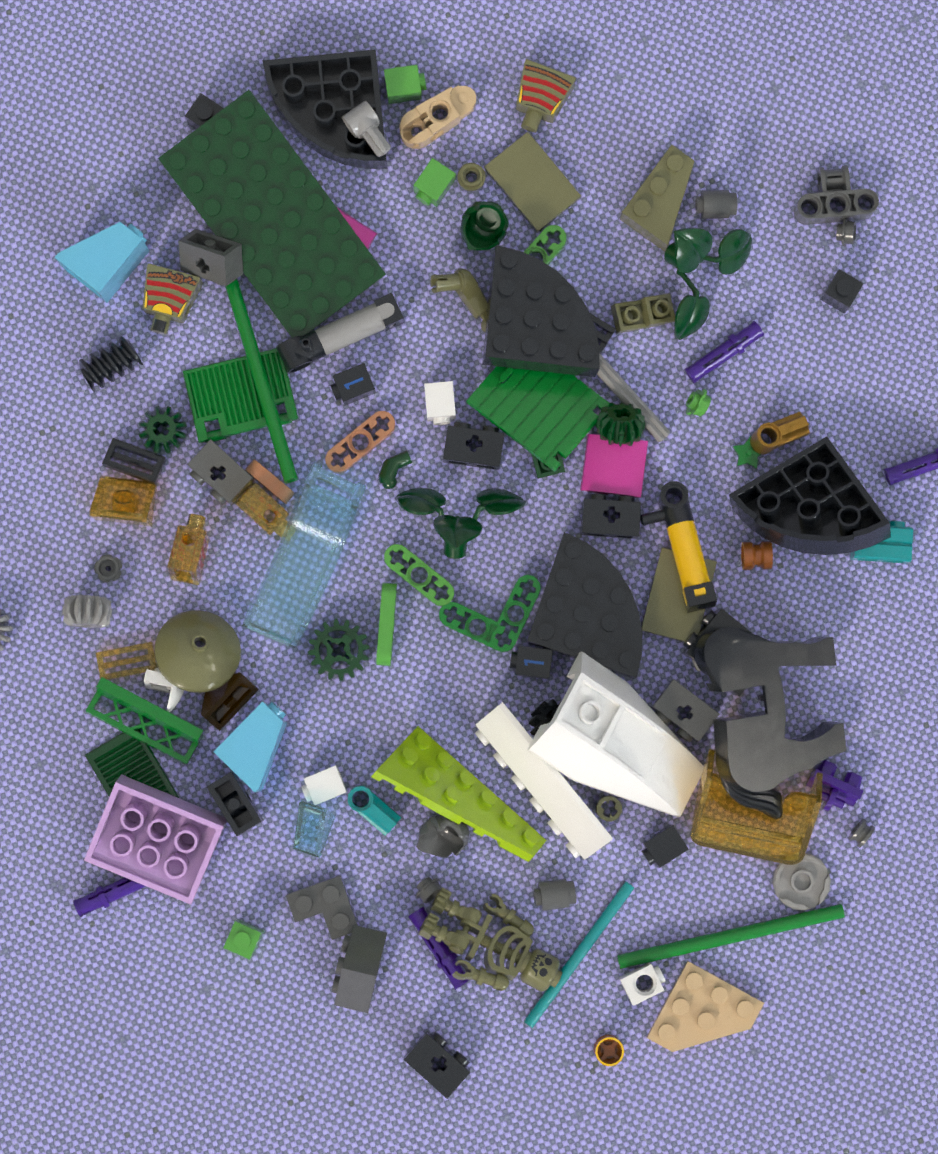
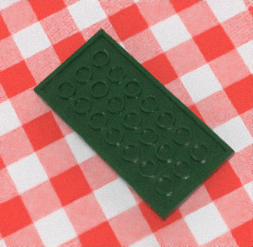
M250 90L246 91L158 158L216 236L242 244L243 273L292 338L311 332L386 275Z

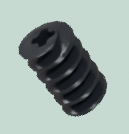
M119 337V347L112 341L109 343V353L102 347L99 348L100 358L96 357L93 353L89 354V364L83 359L79 360L80 370L94 393V383L103 388L105 387V377L109 381L114 382V372L118 373L121 377L125 375L124 366L131 371L135 370L134 360L143 365L130 341H127L124 337Z

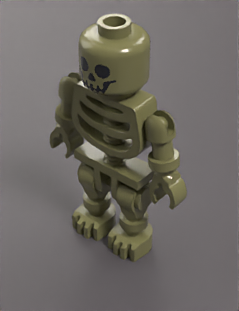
M443 887L439 890L430 910L440 915L443 911L448 912L447 915L451 918L455 916L460 920L459 924L463 927V930L453 932L448 931V927L445 925L438 926L437 923L440 918L430 912L425 918L418 935L427 940L434 936L437 942L443 941L449 946L451 951L462 955L467 946L470 945L465 960H458L455 963L456 966H463L466 973L460 974L456 971L452 974L454 978L458 980H475V984L482 985L484 983L492 986L493 989L503 991L509 986V980L512 981L520 972L521 981L538 991H546L550 985L554 988L556 987L563 973L558 970L560 966L559 959L539 948L534 949L532 952L529 951L533 943L532 939L529 938L534 932L533 925L526 919L522 920L516 915L517 911L513 908L509 910L498 895L491 894L489 896L491 900L496 902L497 906L492 908L488 903H485L483 909L489 914L485 916L481 925H478L482 917V913L478 909L460 906V902L457 900L453 902L449 900L452 894L450 891ZM491 915H496L503 919L502 922L505 925L509 923L511 926L503 927L491 938L485 935V932L493 918ZM470 931V932L476 934V936L474 937V936L468 934V932ZM500 936H510L505 943L501 944V942H498ZM516 941L519 944L514 949L509 948L510 944ZM479 945H481V947L486 948L484 954L485 968L480 967V969H476L469 962L474 958ZM493 951H494V953H497V958H496V962H495V963H494L493 957H492ZM504 958L507 959L506 967H504Z

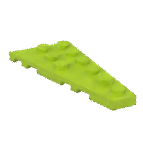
M419 726L371 776L379 782L384 779L395 785L394 790L401 794L405 792L412 794L418 798L420 804L457 824L463 822L473 827L475 834L481 837L486 834L497 840L499 847L527 862L535 856L547 841Z

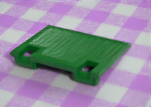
M276 348L260 352L275 404L285 403L287 412L279 414L281 424L293 423L292 421L299 418L289 376ZM246 356L182 371L199 443H207L210 439L213 442L224 440L231 435L267 427ZM218 419L220 429L207 432L205 422Z

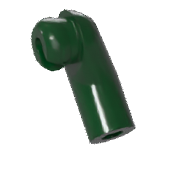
M407 450L383 462L378 478L385 489L394 488L397 485L395 477L398 469L412 463Z

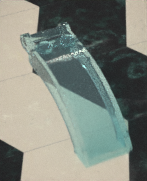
M313 462L305 483L299 491L278 548L249 605L242 626L289 647H296L331 578L349 534L358 505L365 492L366 485L360 482L355 484L323 469L321 464ZM317 479L350 493V499L316 485Z

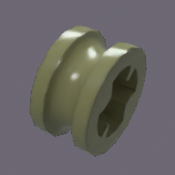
M605 796L597 802L596 812L602 820L612 822L620 817L622 805L617 798ZM609 800L615 803L614 809L617 811L614 816L609 814V817L603 815L604 809L601 806L605 801L609 804Z

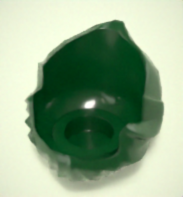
M476 201L464 212L460 230L468 250H490L500 245L507 234L506 231L509 224L502 206L492 201Z

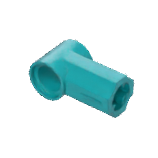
M357 785L350 790L348 794L349 806L384 836L401 819V816L374 794L369 787ZM356 791H365L369 795V801L366 805L357 806L354 804L352 796Z

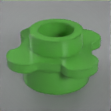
M698 389L690 394L686 401V407H688L686 410L687 415L692 413L701 417L705 414L711 402V397L707 395V390L703 389L701 391Z

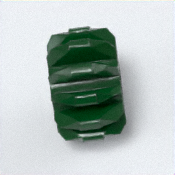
M621 402L616 405L610 403L608 407L601 408L596 423L597 432L600 434L601 440H608L609 445L615 443L620 447L622 444L632 446L633 442H639L643 435L645 416L642 415L641 409L634 408L633 404L624 405Z
M156 406L155 416H152L148 411L145 413L149 422H139L140 427L147 429L140 432L139 437L141 439L148 438L144 446L148 449L154 445V453L159 454L162 446H164L166 454H171L170 445L173 444L177 449H180L181 445L177 438H187L185 433L179 431L185 429L187 424L186 422H178L182 417L180 412L172 415V408L167 406L164 414H162L160 407ZM169 425L166 428L169 431L168 434L164 436L161 433L157 436L156 433H159L158 426L166 427Z

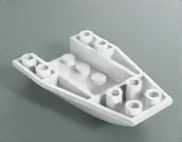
M579 652L567 675L568 678L573 680L551 722L540 725L527 750L575 782L676 817H681L705 767L628 682L584 652Z

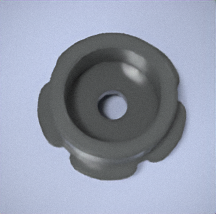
M845 218L843 224L837 225L836 239L837 241H842V246L854 244L856 222L847 221V218Z
M110 554L101 556L94 565V571L102 582L116 581L122 574L120 571L122 568L121 561L117 557L113 558ZM107 566L111 567L110 571H106Z
M427 877L421 881L416 887L418 889L416 897H420L424 903L432 901L442 888L439 884V879L435 878L432 880L430 877Z

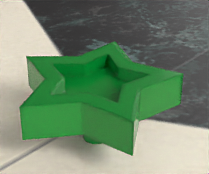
M751 436L744 445L732 446L738 455L737 466L748 464L757 469L758 457L761 454L752 449L750 444Z

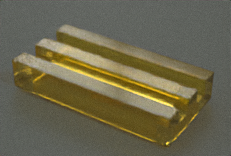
M153 642L96 652L100 679L101 677L107 680L146 673V669L154 671L155 668H158L155 661ZM145 649L148 651L147 655L106 663L103 661L104 657ZM148 660L150 662L148 666L108 674L105 672L107 668Z

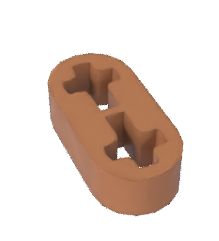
M255 459L245 469L249 475L284 504H287L295 494Z

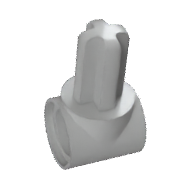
M366 100L342 116L345 125L353 136L359 139L364 138L376 156H383L391 149L390 144L377 128L380 122L378 116Z

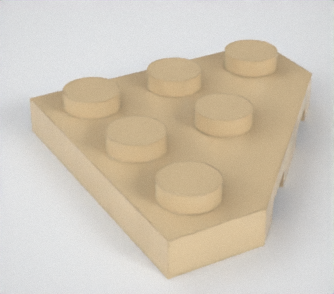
M686 961L646 1037L671 1052L751 1029L764 1002Z

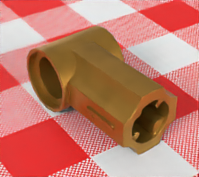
M801 412L772 423H764L751 436V447L758 454H768L775 448L808 436L810 434L809 424ZM762 433L767 434L771 438V444H767L761 439Z

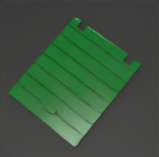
M498 366L493 369L466 400L468 405L500 428V430L554 472L561 465L554 458L557 453L566 459L597 423L599 416L593 411L597 407L601 410L602 407H608L610 404L574 375Z

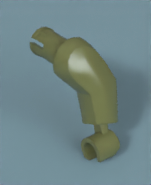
M458 268L452 274L432 275L430 286H436L431 289L432 292L456 291L475 319L481 317V328L485 332L488 301L475 277L463 268Z

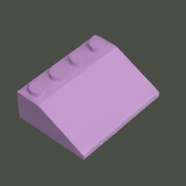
M121 774L115 782L84 861L192 904L227 820L221 815Z

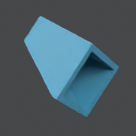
M118 222L59 252L54 258L64 270L108 303L148 254L149 249L145 244L147 240L139 229L132 224L126 227L123 223Z
M262 701L214 751L255 793L260 792L265 786L287 722L283 719L286 714L273 702L268 705Z

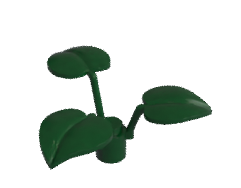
M684 228L674 231L675 242L667 247L664 259L668 264L677 268L676 274L682 277L693 292V296H685L677 308L674 324L675 339L681 340L700 329L707 320L710 309L709 300L704 296L699 297L698 289L685 273L694 271L703 260L714 263L719 262V272L724 275L738 271L746 262L752 245L751 234L743 229L732 230L724 236L718 248L719 256L717 257L707 255L712 248V235L707 230Z
M498 488L486 489L477 494L476 501L480 505L477 506L471 518L444 515L441 506L446 504V498L441 493L432 489H409L395 497L399 506L409 513L428 515L436 511L439 514L434 519L433 526L444 540V555L452 559L465 557L467 542L481 534L482 525L477 519L483 510L492 515H505L524 507L526 501L510 491Z

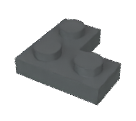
M341 875L286 895L295 922L323 913L332 940L350 934L353 925L358 926Z

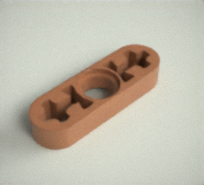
M386 411L374 413L327 452L325 462L328 469L336 474L349 470L394 432V417ZM378 418L382 420L389 419L387 424L389 429L387 431L379 429L375 433L378 439L373 441L372 435L365 428L370 426L372 431L378 425L376 421ZM365 435L369 440L367 448L364 450L355 449L352 445L355 436ZM345 444H348L350 451L357 455L353 459H351L350 454L343 459L345 465L342 467L338 464L335 466L331 465L334 461L332 456L335 453L341 456L346 452V449L343 448Z

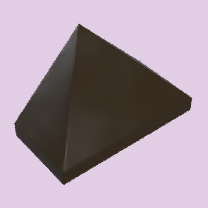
M240 672L235 673L223 686L205 692L201 715L220 731L259 689Z

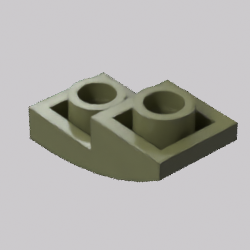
M670 293L644 297L636 301L616 303L611 306L616 334L675 322Z

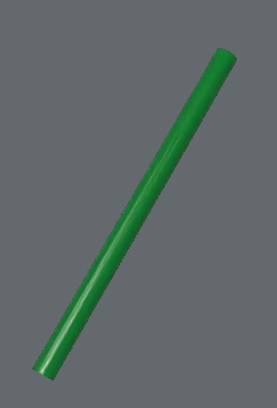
M238 279L225 286L284 483H291L298 480L241 288Z
M842 904L623 953L617 955L620 969L838 920L845 918Z

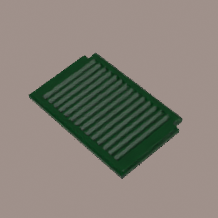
M123 732L85 754L86 759L109 797L115 782L122 774L179 798L150 746Z

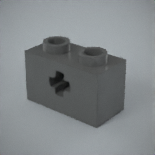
M194 229L178 241L181 271L224 286L229 285L243 274L242 244L198 229Z
M211 439L187 464L192 469L189 475L201 486L204 482L213 488L210 494L222 505L227 501L232 506L255 481ZM216 469L218 471L226 470L223 472L226 476L223 480L219 478L215 481L213 480L216 477L213 474Z
M674 679L670 681L651 707L666 725L671 722L679 728L676 733L689 743L692 739L699 742L713 724V720L717 719L720 715ZM687 706L690 709L687 713L691 716L689 719L683 718L680 720L677 717L680 713L676 710L678 707L684 708Z

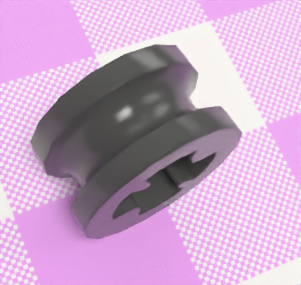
M862 819L855 826L848 837L850 841L855 840L859 848L866 843L875 830L873 825L867 826L865 819Z

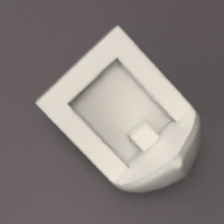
M155 668L154 671L146 669L144 677L145 688L169 693L167 711L171 712L180 701L184 690L174 686L165 679L158 668Z

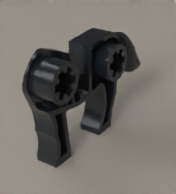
M721 627L703 635L695 648L696 664L704 674L709 676L712 684L706 683L710 691L716 692L762 686L763 694H758V700L764 701L765 711L713 720L716 767L725 791L734 801L744 807L760 811L772 819H781L783 814L782 795L775 787L788 777L798 772L809 770L825 758L846 752L847 749L844 724L841 722H822L816 729L797 739L785 738V698L778 669L780 666H837L833 637L818 636L803 642H773L738 627Z

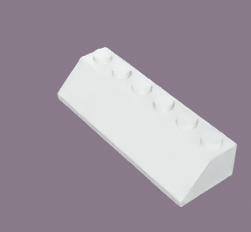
M503 702L475 724L479 729L475 732L476 736L484 746L489 743L496 750L493 757L503 769L507 765L515 774L511 777L513 782L521 791L526 788L533 796L529 800L539 814L543 810L551 818L547 824L557 836L563 833L569 842L565 846L575 858L581 856L585 860L613 839L561 773L527 750L533 739Z

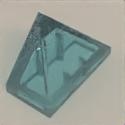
M301 800L298 808L293 849L320 858L335 816L328 809Z

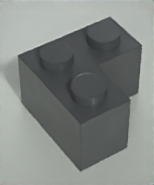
M353 925L351 936L345 935L341 952L346 953L345 958L339 957L335 974L340 976L335 975L331 991L332 993H337L334 1005L368 1013L384 950L386 932Z

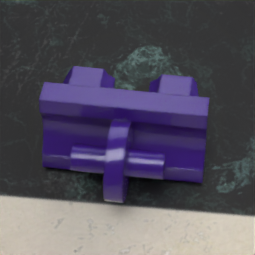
M824 760L808 778L806 786L817 790L815 797L824 801L822 809L827 812L831 809L832 805L840 809L843 808L844 804L853 807L863 794V790L860 789L862 776L853 772H847L843 781L834 777L837 766L832 762Z

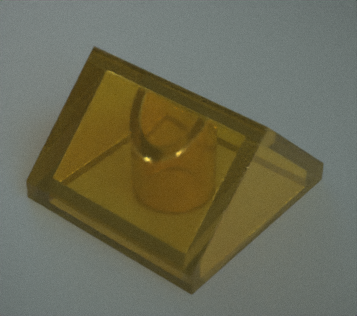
M100 476L90 508V516L95 520L152 527L157 484L153 485L140 480Z

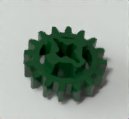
M334 619V626L330 627L324 622L323 627L325 630L323 632L317 629L314 630L318 638L317 640L309 639V643L314 645V649L308 651V655L315 656L316 658L311 662L312 666H321L318 674L322 675L327 671L329 672V680H332L336 674L340 681H344V674L348 673L351 678H354V669L364 670L360 662L361 660L369 661V657L363 653L370 649V645H363L362 641L367 636L366 634L360 636L357 634L360 629L358 625L351 629L349 628V620H346L344 625L341 626L338 619ZM335 631L346 632L342 638H332L328 635ZM354 640H356L358 645L357 658L351 654V644ZM331 641L338 646L344 643V651L350 658L347 659L341 655L334 657L335 651L328 642ZM321 643L327 647V656L324 660H322L320 655ZM337 662H346L350 665L344 669L332 668Z

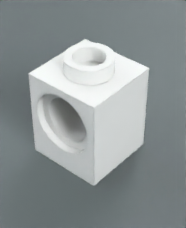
M453 381L425 383L427 421H433V425L450 424V419H456Z
M337 765L304 778L305 785L301 786L307 802L313 801L314 805L348 792Z
M650 962L619 977L633 1006L664 991L662 983L666 982L659 966L653 968ZM641 975L651 977L652 984L647 990H639L636 986V981Z

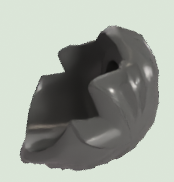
M433 815L419 829L416 847L424 853L447 858L452 853L457 856L468 845L470 831L467 824L463 822L457 824L442 815Z

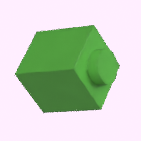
M417 65L384 69L388 104L422 100L421 90H426L424 73L418 72Z
M432 158L413 185L414 192L416 193L415 197L427 206L433 204L438 207L455 182L456 173Z
M237 919L223 948L250 960L256 951L264 930Z

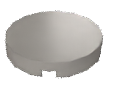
M799 852L786 856L778 863L773 872L772 880L774 892L779 900L788 907L797 910H808L822 903L829 893L831 882L829 872L819 858L812 854Z

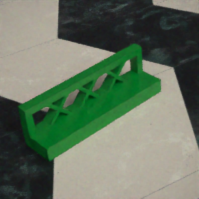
M101 677L96 686L97 691L88 705L86 713L187 766L203 738V730ZM104 696L113 701L116 711L103 714L95 710V707L100 698ZM117 704H119V705H121V706H123V707H125V708L119 710ZM132 711L138 714L141 724L127 727L123 724L120 714ZM117 716V717H118V721H116V720H114V719H112V718H110V717ZM142 717L148 719L150 722L144 723ZM153 725L163 727L166 738L156 741L148 738L146 727ZM142 729L144 735L137 732L136 730ZM168 731H170V732H172V733H174V734H176V735H173V736H170V737H169ZM184 738L192 744L186 755L182 756L173 750L171 741ZM168 742L169 748L163 746L162 743Z

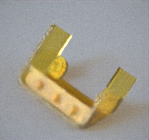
M709 749L699 783L690 833L692 841L703 847L786 865H795L801 862L805 856L822 804L823 773L817 772L810 794L804 792L788 794L783 801L781 819H772L760 811L740 805L727 794L719 774L713 773L715 750Z

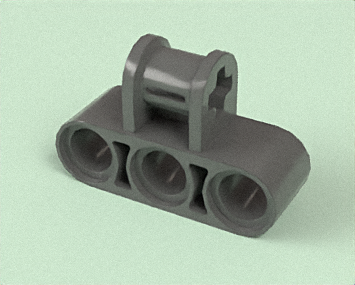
M847 165L842 166L841 169L824 170L823 167H820L817 171L819 193L803 195L794 208V216L799 223L805 225L843 222L845 218H847V221L865 220L876 211L879 205V198L871 189L851 190ZM858 200H868L871 209H861L858 205ZM830 202H839L843 207V211L839 213L832 211L829 205ZM805 203L812 205L815 213L812 215L805 214L802 211L801 205Z

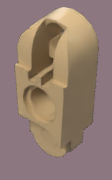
M458 85L454 88L450 87L408 111L400 122L402 142L412 149H421L454 128L463 118L474 112L476 106L475 91L468 86ZM438 109H443L448 113L447 117L442 120L434 118L432 114ZM418 127L422 131L413 136L411 134L412 129Z

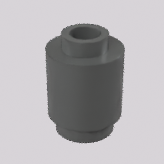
M702 190L701 196H696V213H701L702 219H723L736 215L737 194L730 193L729 190Z
M566 879L538 882V888L533 889L535 906H540L542 911L569 908L570 904H576L574 882L566 881Z

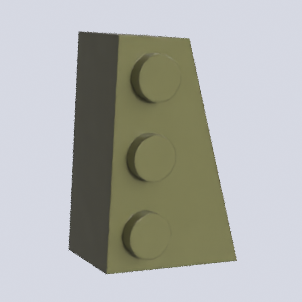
M673 145L669 147L624 208L620 217L622 222L664 252L669 244L695 162Z

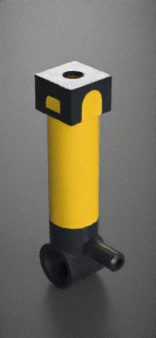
M670 481L662 487L658 501L661 510L641 514V524L644 526L665 521L683 589L682 595L687 613L715 607L717 597L713 582L709 579L688 500V490L682 483ZM674 493L680 497L681 501L677 504H672L667 501L666 496Z

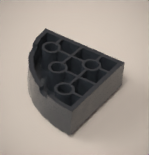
M376 49L262 60L268 89L277 111L289 129L305 145L322 156L344 165L364 169H388L386 154L380 157L376 156L364 138H355L342 119L343 115L366 100L378 116L380 122L377 128L384 136Z
M501 246L495 247L492 256L482 365L595 377L600 369L595 325L583 300L574 287L558 271L540 259L519 250Z
M827 436L729 494L733 511L745 525L762 538L783 548L801 553L819 555L851 553L872 547L891 537L890 522Z
M564 532L526 643L553 650V652L573 659L577 658L579 652H584L611 672L636 679L642 657V628L639 611L632 592L620 572L602 553L587 542Z

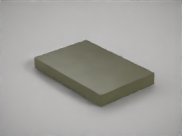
M526 132L484 166L486 172L537 233L581 198L579 192L529 132Z
M661 548L641 628L643 632L685 642L692 632L696 634L700 632L705 609L687 613L674 554L670 549ZM704 558L709 579L712 581L717 561Z

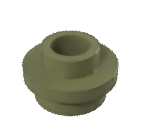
M476 163L464 164L459 169L457 175L459 185L467 191L480 189L484 185L486 178L484 169ZM473 173L477 176V179L474 182H469L466 176Z

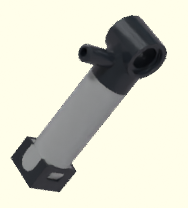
M389 293L374 300L373 304L303 336L290 338L276 346V349L287 373H294L324 356L384 329L387 331L403 324L404 317L393 294Z

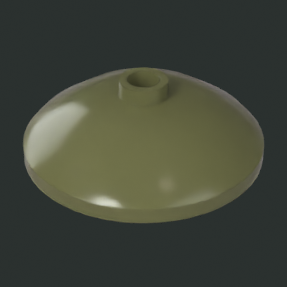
M192 610L173 616L162 626L155 641L154 655L158 669L171 684L185 691L202 693L215 690L232 678L240 662L241 647L236 632L227 621L211 612ZM202 641L205 646L197 647L195 642Z

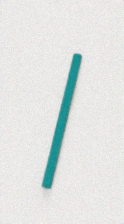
M624 882L560 970L563 973L556 987L554 988L550 985L525 1018L524 1022L531 1028L541 1018L634 890V887L628 882Z

